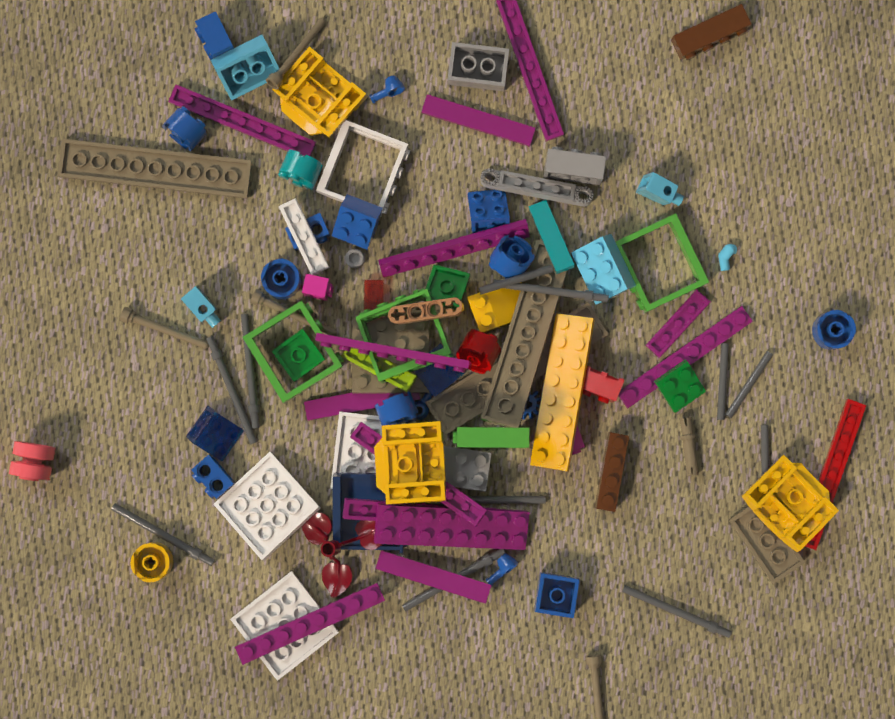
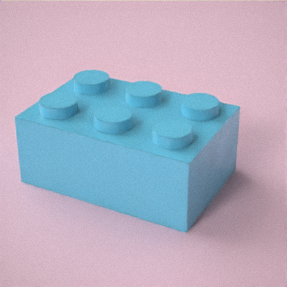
M263 35L211 60L231 101L266 84L267 77L279 70Z
M612 234L602 236L571 252L588 290L594 291V293L609 295V299L636 286ZM594 301L595 305L602 303L600 301Z

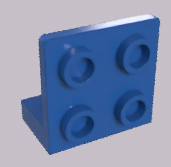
M494 189L467 193L472 234L510 223L505 191Z

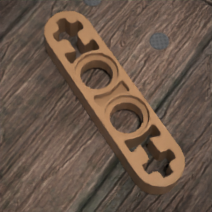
M446 298L399 305L389 310L388 318L394 324L400 325L454 317L463 312L464 304L458 298ZM453 302L459 305V307L456 308V312H454V310L452 309H446L447 313L444 314L445 307L443 303H445V306L447 307L453 306ZM438 304L441 308L440 313L432 315L431 307ZM415 307H419L422 311L418 318H414L411 314ZM405 309H407L409 319L405 315L400 316L399 320L393 317L397 310L399 313H406Z

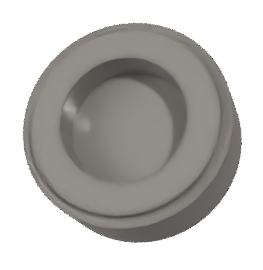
M351 249L346 253L345 261L349 267L359 268L364 263V255L358 249Z

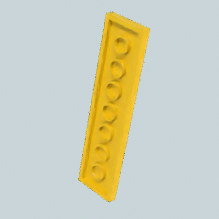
M556 313L530 461L531 466L569 472L595 322L594 318Z

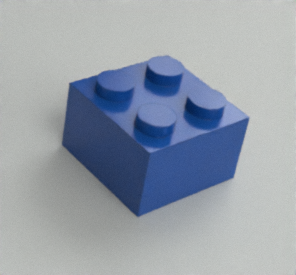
M216 11L195 21L198 27L194 29L202 44L206 43L203 47L210 60L234 49Z
M347 194L340 206L332 236L367 250L374 238L383 208Z
M540 572L534 611L574 618L580 579Z

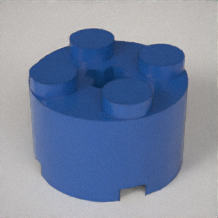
M182 106L176 109L162 127L165 131L169 129L171 131L169 136L186 149L188 147L191 152L205 137L206 125L197 118L195 120L191 117V112Z
M509 235L502 237L490 255V268L496 270L505 279L525 273L535 257L534 254L532 255L530 244L518 236H514V238L508 237Z
M276 259L265 265L261 273V281L264 289L271 296L277 299H288L294 296L300 289L301 274L297 267L289 260ZM284 275L285 282L279 283L277 280L278 276L282 277Z
M831 310L821 314L814 321L812 327V334L816 343L821 348L828 350L847 346L856 333V325L853 318L841 310ZM831 328H836L837 332H831Z
M407 392V396L401 393L383 400L384 405L380 407L378 403L375 405L382 426L396 425L402 422L409 424L416 421L417 415H419L411 392Z

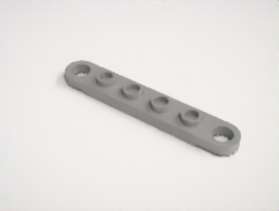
M490 168L483 170L480 177L481 184L486 188L583 207L590 205L593 199L592 190L586 186L580 187L575 184ZM490 175L493 176L495 180L489 182L485 179V177ZM586 194L588 199L581 200L578 195Z

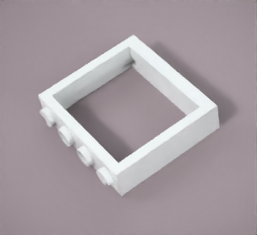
M345 120L341 125L316 191L319 194L343 202L345 196L327 190L349 132L352 131L400 150L379 207L383 208L382 216L383 213L386 214L390 203H387L389 196H393L397 187L394 185L396 178L400 179L404 168L401 165L403 160L407 161L410 150H408V144Z

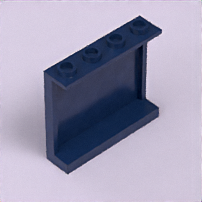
M376 473L333 474V540L340 543L358 536L355 526L361 520L343 518L345 498L386 501L385 493L376 486ZM360 540L341 546V550H367L362 547ZM382 544L375 550H400V553H403V547H407V545Z

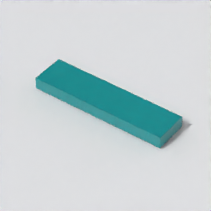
M544 200L528 206L556 274L574 268L573 260L547 201Z

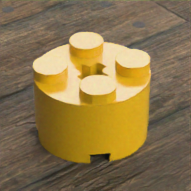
M150 542L143 544L136 549L131 557L132 572L144 582L161 580L170 573L173 567V555L169 548L162 543ZM150 559L156 561V564H154L153 567L152 564H149L148 562Z

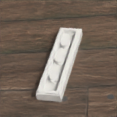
M295 198L278 206L311 275H316L328 269L327 261L297 199Z

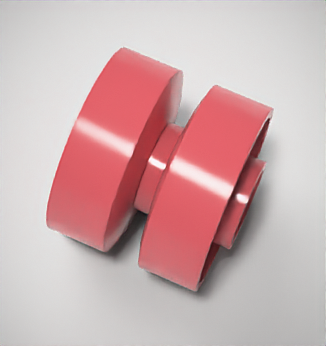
M14 441L12 454L23 457L22 461H11L9 474L30 481H39V479L50 480L52 467L42 464V461L54 460L56 447Z

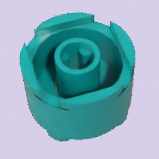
M288 150L278 176L286 180H293L292 184L303 188L304 186L313 190L322 170V163L311 156L299 155L300 152Z

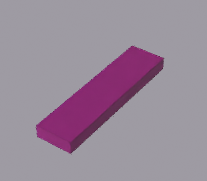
M696 289L645 346L660 358L711 301Z

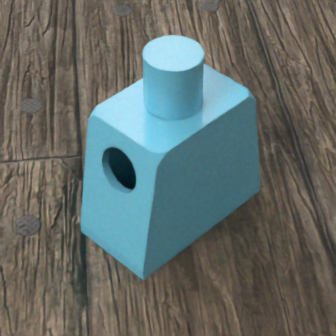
M654 172L643 175L636 193L662 205L672 202L679 206L684 199L683 195L676 192L678 185Z
M195 286L181 298L201 322L206 320L213 328L221 321L214 313L216 307L198 286ZM200 305H205L208 309L206 313H202L199 309Z

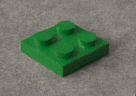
M434 264L425 289L430 291L433 300L458 298L463 301L471 276L470 273ZM453 302V306L448 308L456 309L459 305Z
M303 329L272 350V353L294 382L325 361V358Z
M687 360L682 361L654 381L674 413L706 392Z

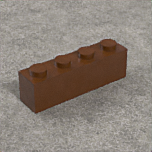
M740 4L674 35L671 42L680 60L686 58L688 61L696 57V53L702 50L704 53L714 48L713 45L719 42L721 45L731 40L730 37L736 34L738 37L748 32L747 29L751 26V22L743 5Z
M608 432L594 506L596 509L616 511L629 440L628 435Z

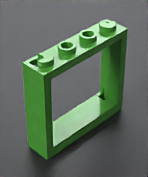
M676 213L616 241V245L636 284L630 291L631 293L635 292L638 298L636 304L644 313L709 283ZM669 224L697 282L649 304L622 245Z
M424 288L417 289L410 296L402 295L395 298V301L392 303L384 302L377 305V309H366L364 312L359 313L360 315L355 318L364 342L373 343L367 322L387 315L394 306L418 303L423 300L433 301L430 291L428 289L424 290ZM433 305L430 309L431 314L437 315L438 311L436 306ZM434 319L444 348L430 354L446 357L454 356L441 320ZM370 352L369 354L378 381L382 384L391 377L400 376L404 372H414L426 367L415 364V360L383 372L382 368L379 369L377 363L379 359L375 358L374 355L377 353Z
M302 300L242 337L284 404L343 368L341 363L344 360L340 353H334L332 348L324 347L334 365L287 393L254 340L256 336L298 310L302 311L315 334H323L321 332L324 329L318 319H313L311 315L313 313L312 308L308 303L304 304Z
M457 427V431H453V444H456V448H529V428Z

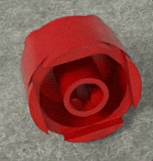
M471 329L456 352L457 359L472 362L471 371L475 373L485 374L486 371H491L501 353L500 345L497 342L498 338L493 334L487 335L476 329Z

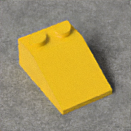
M501 288L482 295L477 293L468 296L467 301L478 331L486 333L510 324L520 290Z

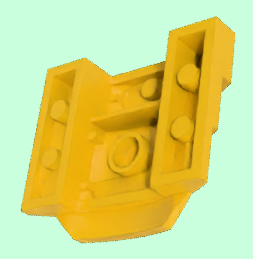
M310 46L283 76V84L279 89L272 88L280 97L281 111L309 135L323 133L328 138L368 97L353 82L350 83L329 66L324 58Z
M441 421L383 425L382 438L375 445L374 451L376 486L385 493L386 505L446 501L445 456Z
M782 455L741 495L757 517L778 538L796 552L801 551L839 511L830 502L829 491L803 464L792 463L785 455Z

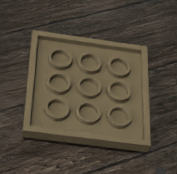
M352 317V339L364 341L355 317ZM380 317L367 322L373 343L429 353V320L399 325L391 322L389 318ZM389 355L387 359L398 366L407 363L396 360L395 356ZM352 363V394L407 393L389 382L380 383L376 375ZM429 366L411 372L417 375V378L409 392L429 393Z

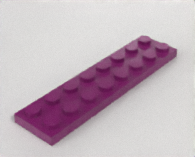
M378 503L374 543L526 550L530 512L526 510L486 509V514L475 527L450 508L444 506L386 505Z

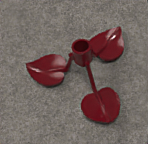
M316 512L301 526L308 541L315 545L322 544L321 553L336 562L328 563L322 570V581L332 598L344 593L353 579L351 567L347 564L340 565L341 562L335 555L340 553L341 546L360 540L362 547L367 550L379 548L382 544L374 543L376 521H359L355 526L358 536L340 543L336 540L329 541L327 534L332 531V522L322 512Z

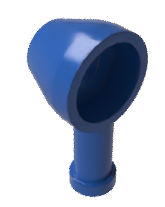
M393 75L386 78L385 89L369 96L374 104L384 97H393L401 94L405 87L397 76Z
M429 386V393H425L421 401L415 402L416 407L420 406L423 408V412L417 415V420H422L429 414V408L425 402L430 400L437 391Z
M507 553L497 560L499 570L485 579L488 584L493 586L496 581L519 564Z

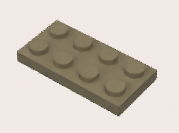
M749 506L728 520L772 584H775L805 563L801 555L778 538Z

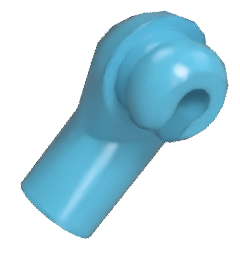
M727 244L720 251L718 258L721 271L730 270L729 259L733 254L737 253L736 245Z

